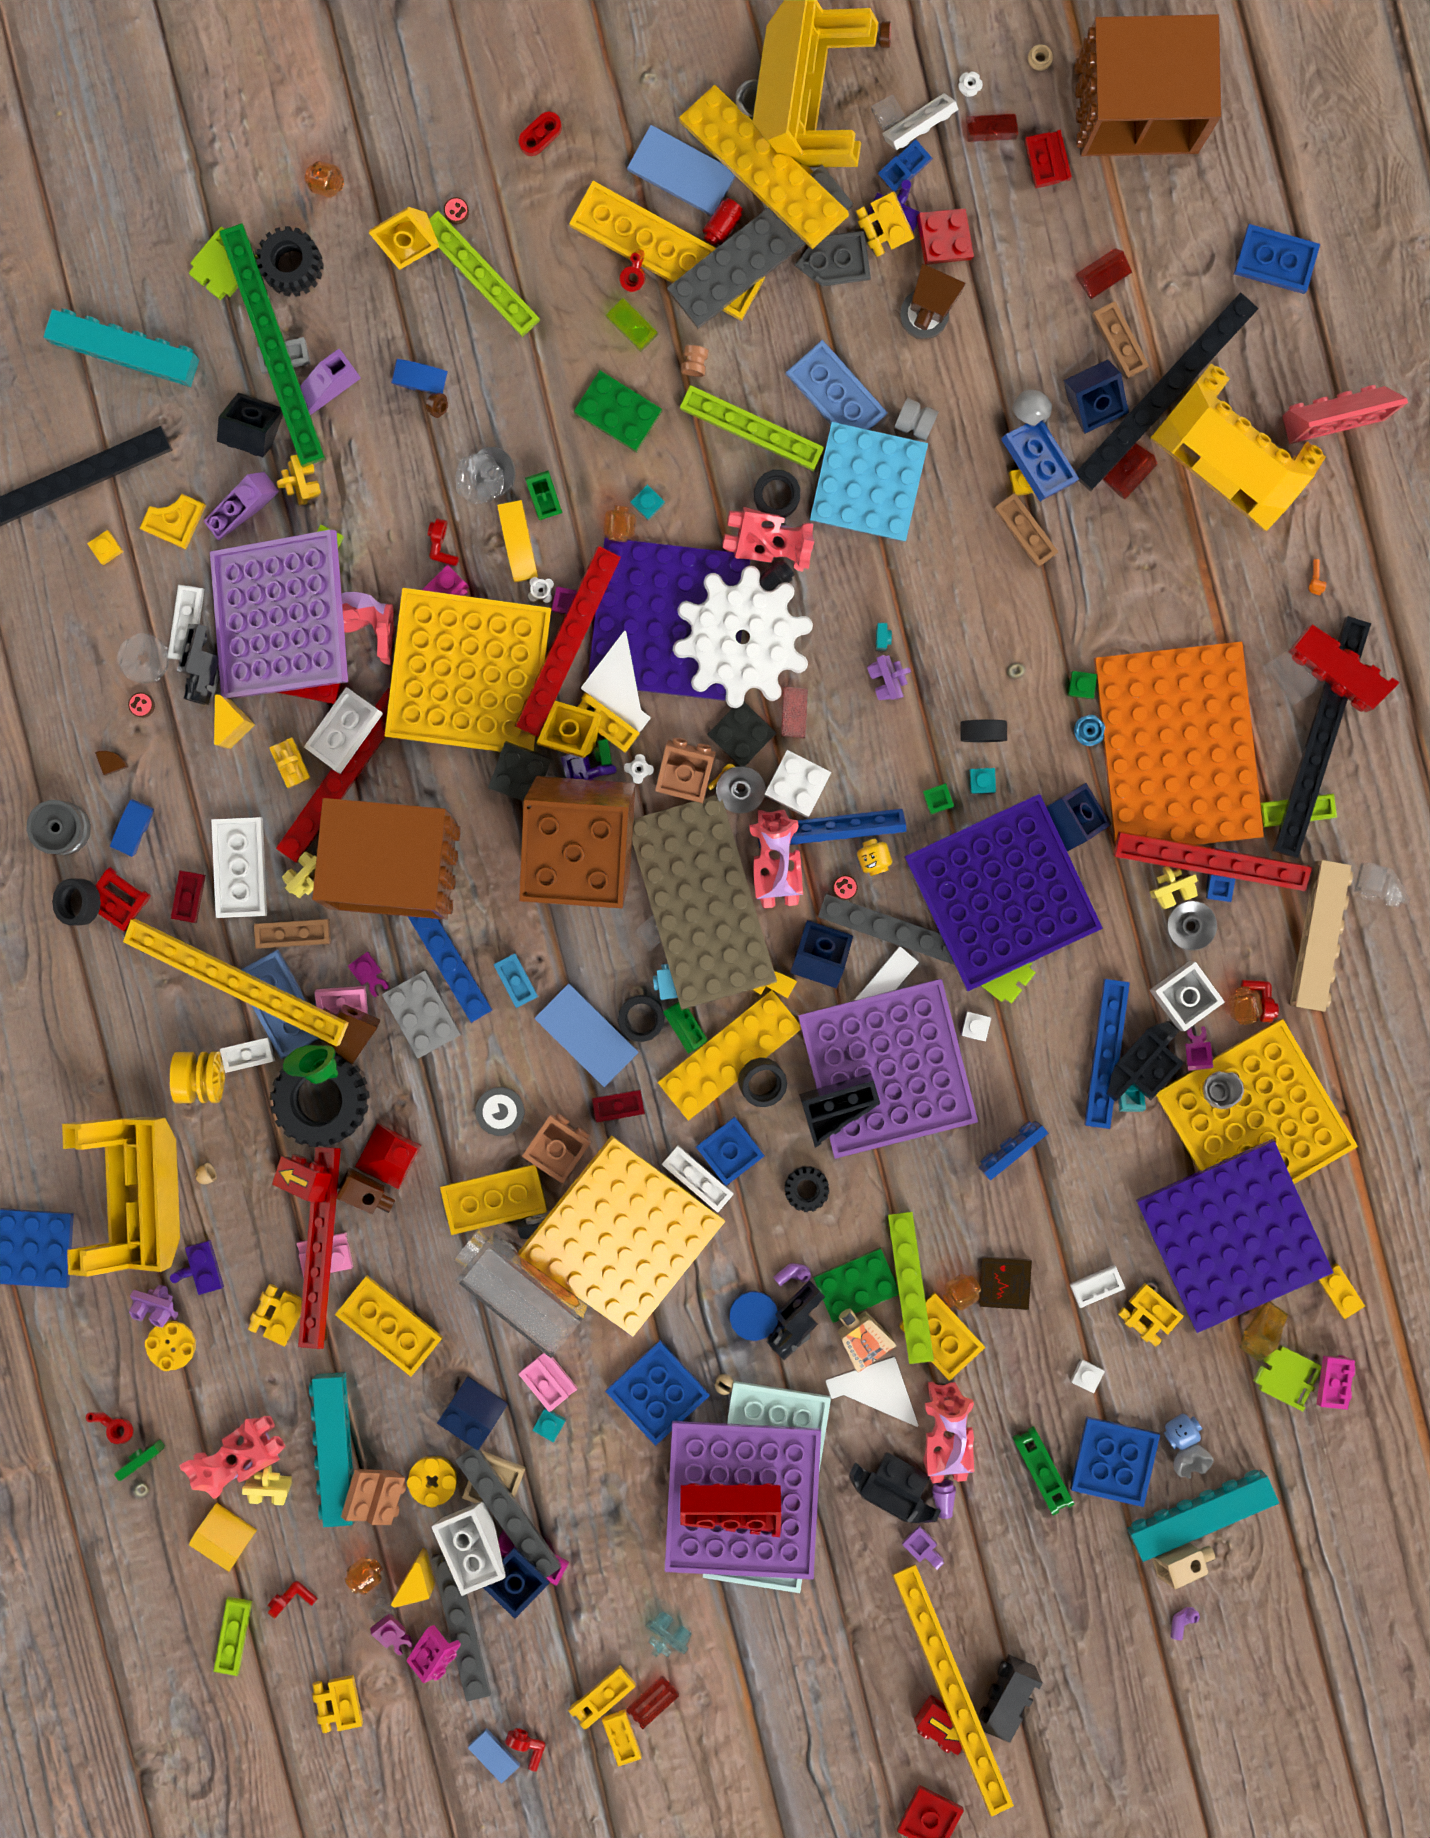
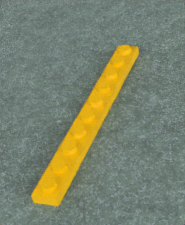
M137 919L130 921L123 940L124 943L334 1046L341 1044L349 1022Z
M913 1564L893 1573L892 1576L989 1815L992 1817L1014 1805L917 1566Z

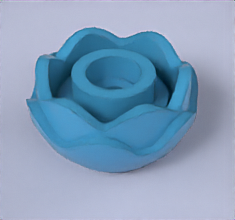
M1095 715L1081 717L1075 724V737L1081 744L1093 746L1103 740L1105 725ZM1088 728L1091 729V733L1087 732Z

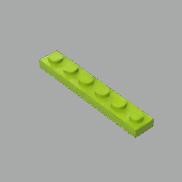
M437 211L429 220L439 243L438 249L518 334L524 337L540 321V318L446 218Z
M691 385L680 406V410L813 472L824 450V447Z
M913 1212L888 1215L909 1364L934 1361Z

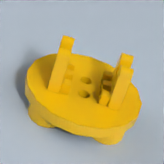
M167 1321L162 1328L155 1326L150 1331L145 1340V1348L150 1361L162 1371L177 1370L184 1367L193 1358L196 1350V1339L192 1331L185 1324L178 1321Z

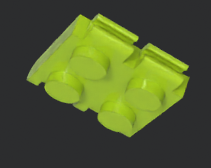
M220 227L191 261L190 264L193 268L189 272V275L202 286L207 284L206 289L219 300H222L225 295L231 297L238 289L235 275L219 231L224 230L223 227Z
M1030 962L981 985V987L1000 1002L1006 999L1012 1004L1022 991L1016 985L1017 982L1026 986L1036 972L1030 968L1032 965Z
M1282 1345L1278 1349L1270 1346L1263 1360L1270 1366L1266 1368L1261 1365L1253 1381L1260 1385L1258 1388L1260 1391L1304 1412L1306 1408L1304 1404L1310 1392H1314L1316 1388L1314 1384L1321 1372L1322 1365ZM1316 1368L1310 1383H1307L1313 1369ZM1306 1388L1300 1403H1297L1303 1389Z

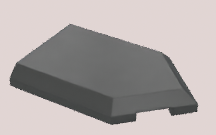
M864 230L828 235L815 248L811 249L808 247L794 266L822 287L871 280Z

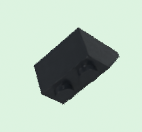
M237 393L218 417L217 442L263 458L274 443L283 417L281 407Z

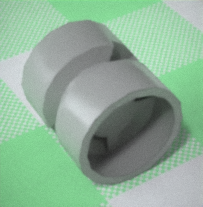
M907 397L894 428L905 433L913 430V435L916 438L926 442L939 411L930 407L920 409L919 402Z

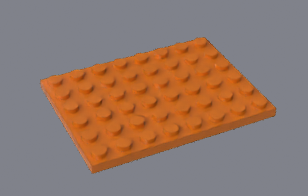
M1243 642L1094 658L1100 719L1105 725L1103 746L1114 846L1119 831L1193 845L1264 837Z

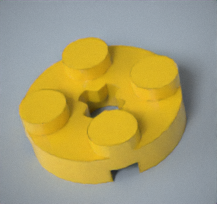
M425 1456L420 1458L409 1472L407 1487L410 1494L417 1502L430 1508L444 1504L452 1497L456 1490V1469L448 1459L442 1456ZM437 1476L438 1485L429 1486L427 1484L428 1479L426 1477Z

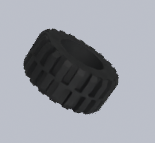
M335 1053L334 1056L337 1063L336 1070L338 1076L330 1079L338 1085L341 1091L342 1107L339 1113L329 1121H313L301 1110L298 1094L301 1085L307 1080L306 1078L288 1075L282 1068L279 1071V1077L275 1078L272 1084L274 1091L270 1092V1100H273V1106L270 1108L271 1113L276 1114L278 1119L275 1123L278 1127H283L285 1130L283 1134L288 1138H295V1142L298 1144H309V1147L316 1148L318 1146H331L353 1134L356 1128L364 1121V1114L367 1113L369 1108L367 1099L370 1098L369 1091H366L365 1086L368 1083L366 1078H362L359 1072L361 1070L357 1065L353 1066L343 1057L338 1056V1053Z

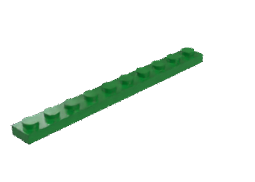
M241 223L219 231L300 464L302 467H306L326 460L264 280L257 266L245 226Z

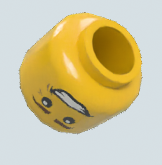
M876 838L863 842V848L857 851L862 871L869 873L870 876L888 871V866L892 864V857L887 843H877Z

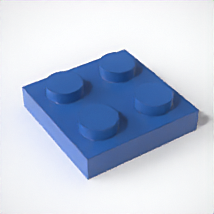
M735 1116L696 1146L725 1186L765 1156Z

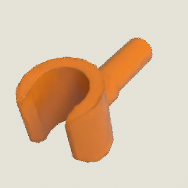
M1314 559L1313 575L1308 590L1320 596L1325 591L1327 583L1319 580L1320 560Z

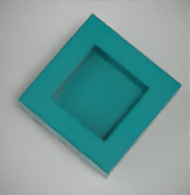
M647 484L630 503L649 521L665 504V501Z
M877 623L875 651H886L887 645L892 643V630H887L888 623Z
M995 768L969 770L970 794L996 793Z
M1131 1085L1118 1099L1119 1112L1145 1111V1095Z
M544 1408L532 1431L554 1443L566 1419Z

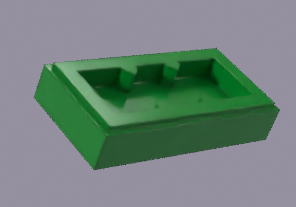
M679 1001L663 1011L688 1054L708 1041L689 1008L681 1010Z
M161 1439L144 1451L139 1448L128 1457L130 1461L114 1473L117 1480L122 1481L159 1454L165 1447Z

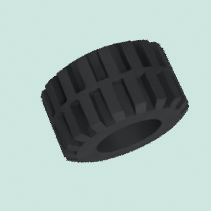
M285 226L283 231L278 227L275 228L276 233L271 234L268 232L266 234L268 239L260 241L259 244L262 249H257L256 255L259 257V259H256L257 266L260 268L259 271L263 278L277 293L280 294L282 292L285 296L290 297V294L293 293L297 297L300 296L301 291H304L305 294L309 293L310 290L308 288L310 286L315 288L318 285L316 278L321 280L322 273L320 270L324 267L321 261L323 259L314 241L306 232L303 233L301 229L296 227L294 231L290 226ZM297 251L303 254L302 262L296 270L292 272H281L278 270V262L285 253Z

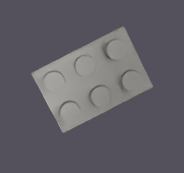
M426 970L382 994L417 1059L462 1035Z

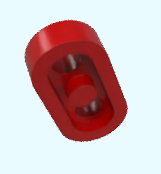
M544 112L521 132L518 142L521 151L525 155L536 156L540 154L560 135L562 124L559 116L554 112ZM549 124L554 126L552 130H546L545 127ZM530 141L536 142L534 147L527 146Z

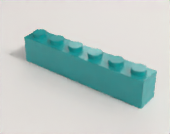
M62 308L61 312L52 309L43 336L50 344L187 387L192 386L200 360L193 353V349L183 345H179V348L170 346V342L161 338H156L153 341L147 339V335L132 330V333H128L116 324L109 323L108 326L99 324V320L90 316H85L84 319L76 317V313L68 309Z
M346 1372L316 1374L312 1382L309 1383V1395L314 1399V1406L311 1407V1420L315 1421L316 1431H313V1445L317 1446L318 1453L314 1459L315 1470H319L316 1491L317 1495H321L318 1517L319 1520H323V1528L351 1526L355 1521H346L341 1517L354 1474Z
M1252 1470L1247 1472L1244 1478L1237 1481L1234 1479L1228 1480L1222 1484V1487L1216 1490H1205L1199 1494V1497L1192 1500H1182L1177 1503L1176 1507L1169 1510L1161 1509L1155 1512L1153 1517L1146 1520L1144 1518L1135 1520L1131 1523L1132 1526L1127 1527V1530L1138 1556L1142 1562H1145L1280 1504L1268 1476L1262 1470Z

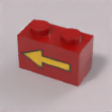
M292 1154V1157L281 1156L272 1185L306 1201L324 1202L333 1174L325 1171L324 1166L321 1164L307 1163V1158L301 1155Z
M930 1695L914 1719L917 1732L925 1739L929 1740V1738H932L938 1742L937 1745L946 1753L951 1751L958 1756L962 1747L944 1703Z

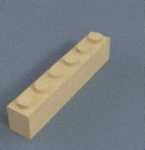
M1325 860L1315 861L1290 1006L1326 1012V1007H1329L1331 1003L1329 989L1336 976V970L1333 967L1334 961L1340 953L1338 939L1339 934H1342L1344 930L1342 916L1343 910L1347 909L1349 897L1346 894L1347 888L1353 880L1352 865Z

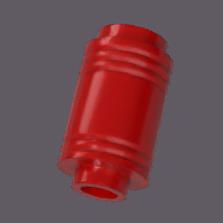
M730 198L721 201L703 229L704 239L713 246L717 244L722 245L741 218L742 207Z

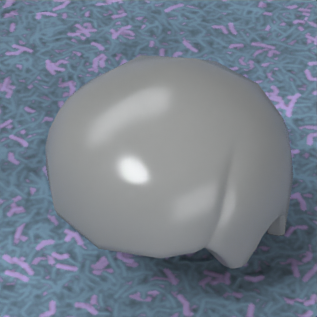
M758 79L744 81L737 89L735 95L738 109L751 119H753Z
M1030 389L1023 391L1012 405V410L1020 420L1035 426L1041 420H1043V423L1047 421L1051 415L1052 404L1049 398L1041 391Z
M1218 1071L1213 1073L1205 1080L1202 1088L1204 1099L1217 1109L1231 1108L1242 1099L1244 1093L1243 1082L1233 1072Z
M1195 1444L1185 1450L1178 1451L1174 1458L1173 1467L1179 1477L1190 1479L1191 1472L1193 1471L1200 1474L1206 1473L1214 1460L1204 1447Z

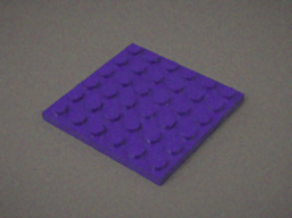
M604 538L603 548L621 558L596 610L588 678L621 634L626 631L637 691L726 701V689L719 683L710 685L702 692L694 690L691 680L699 669L698 662L692 657L679 658L674 654V643L689 637L692 631L690 623L678 615V606L685 601L697 605L706 601L708 593L704 586V579L710 573L718 574L728 586L737 585L740 582L742 570L750 566L751 559H737L734 552ZM742 630L738 631L735 636L736 641L740 644Z
M1040 794L904 857L966 991L975 989L1103 929Z
M1273 1139L1136 1200L1196 1333L1333 1273Z

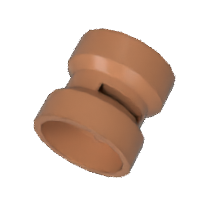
M686 345L684 348L686 361L682 363L681 372L694 377L705 376L706 367L704 362L708 358L709 350L700 346Z

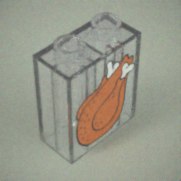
M499 1226L490 1237L478 1229L454 1259L464 1268L455 1281L548 1357L552 1358L582 1321L588 1304L520 1257L518 1251L522 1248V1245Z

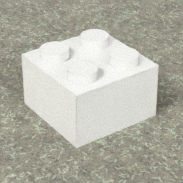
M787 750L765 793V797L808 818L831 772Z
M1192 961L1187 962L1150 989V992L1176 1028L1181 1031H1186L1225 1003L1198 964Z

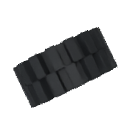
M801 1166L802 1168H796L788 1175L785 1181V1195L789 1204L795 1207L796 1210L814 1212L827 1201L829 1184L825 1175L819 1169L817 1170L812 1166ZM811 1180L815 1183L816 1193L814 1196L803 1198L798 1194L797 1187L801 1181Z

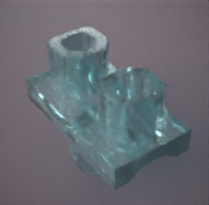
M661 1611L654 1620H649L645 1625L661 1638L657 1640L652 1636L648 1642L654 1646L652 1655L657 1657L662 1652L665 1656L669 1657L672 1651L666 1647L667 1644L677 1652L685 1654L689 1649L686 1644L692 1633L681 1625L673 1635L666 1630L674 1619L664 1611Z

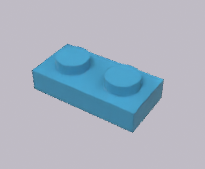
M516 953L493 964L516 1008L539 997Z

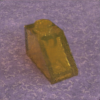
M1271 1301L1264 1303L1245 1329L1239 1348L1258 1362L1277 1349L1288 1314Z

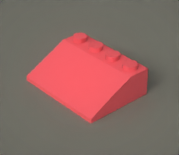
M1370 385L1362 388L1359 393L1352 394V391H1346L1338 394L1335 399L1328 400V397H1322L1314 400L1311 405L1304 406V403L1292 405L1282 417L1289 444L1385 421L1405 406L1408 400L1403 395L1386 386L1376 388V385Z

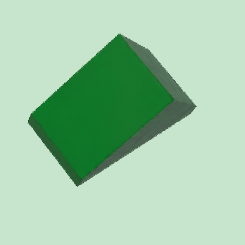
M549 470L525 477L539 520L561 514L562 509Z

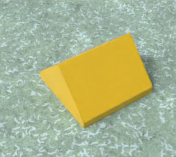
M411 207L405 208L369 230V234L399 270L439 247L427 213Z
M215 695L214 745L231 749L255 724L231 699L222 695Z
M555 701L538 738L537 745L585 758L596 746L601 714Z
M216 1503L195 1532L189 1546L230 1572L257 1529Z
M422 1548L391 1603V1606L394 1608L430 1598L436 1582L427 1549Z

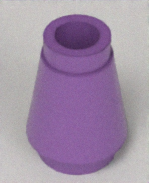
M944 1479L942 1483H934L931 1490L936 1508L941 1510L939 1518L948 1519L953 1516L956 1487L953 1486V1481Z

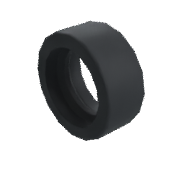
M771 470L764 473L758 479L754 488V502L757 509L764 513L775 514L785 518L796 510L800 501V486L797 479L791 473L784 470ZM773 480L785 482L792 492L790 502L780 509L769 507L763 499L764 487Z
M995 719L961 721L960 740L962 742L976 743L1007 741V721Z
M71 878L63 880L57 885L53 893L52 904L57 919L63 924L74 926L87 925L95 920L100 910L101 901L98 889L91 881ZM76 888L82 896V907L77 916L73 913L70 902L72 893Z
M637 995L623 1003L618 1015L620 1030L626 1037L638 1042H645L655 1038L662 1030L665 1021L663 1007L656 999L646 995ZM646 1004L654 1010L656 1023L648 1032L638 1033L628 1025L627 1014L634 1005Z
M760 1057L749 1061L740 1071L738 1078L741 1093L750 1104L756 1107H768L776 1104L786 1093L788 1084L783 1070L777 1062L770 1058ZM763 1070L772 1071L777 1079L774 1087L765 1094L758 1095L752 1093L749 1089V1081L753 1075Z

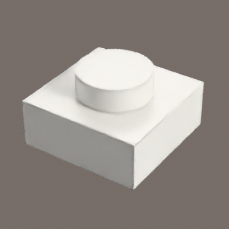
M966 1011L961 1036L986 1042L991 1017Z
M1080 1359L1070 1381L1094 1393L1105 1371Z

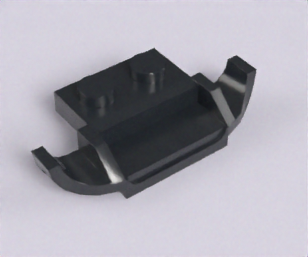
M1170 1022L1160 1023L1148 1028L1114 1066L1106 1094L1116 1102L1133 1085L1151 1101L1184 1064L1166 1048L1180 1030Z
M888 1452L884 1453L875 1473L868 1472L856 1462L854 1463L849 1477L862 1499L903 1522L931 1523L937 1521L941 1510L923 1503L924 1501L920 1499L930 1476Z

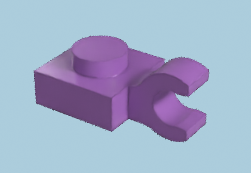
M920 1525L902 1541V1545L919 1562L926 1558L937 1570L944 1564L943 1558L933 1550L937 1546V1542Z

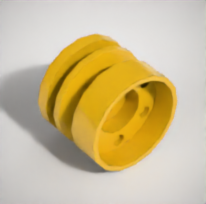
M203 1051L200 1053L197 1061L194 1052H175L170 1065V1091L174 1103H194L197 1095L201 1103H207L208 1100L211 1103H219L222 1099L225 1084V1070L221 1053L213 1051L208 1054L207 1051Z

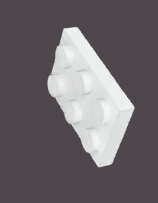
M346 687L304 748L341 774L383 713Z

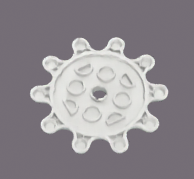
M754 566L745 567L742 570L740 582L734 586L726 585L716 573L708 574L704 579V586L708 593L706 601L699 605L685 601L678 606V615L690 623L692 631L689 637L674 643V654L679 658L692 657L698 662L699 669L691 680L694 690L702 692L710 685L719 683L725 687L726 702L732 708H738L743 704L745 693L751 688L760 689L765 698L770 701L777 700L782 692L777 680L780 672L791 670L801 673L808 666L806 657L796 652L794 641L797 637L808 634L813 628V623L806 616L793 617L788 613L787 604L794 596V587L790 583L784 582L772 591L764 590L759 583L760 572ZM740 630H746L750 634V640L746 644H740L736 641V633Z

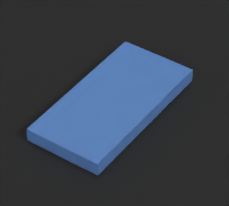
M650 125L627 167V170L711 217L725 198L736 178L724 164Z
M823 340L785 373L830 425L832 422L871 430L888 414Z
M279 950L241 969L307 1002ZM252 1006L281 1059L286 1058L295 1049L307 1046L320 1039Z
M570 983L534 1018L603 1087L639 1053Z

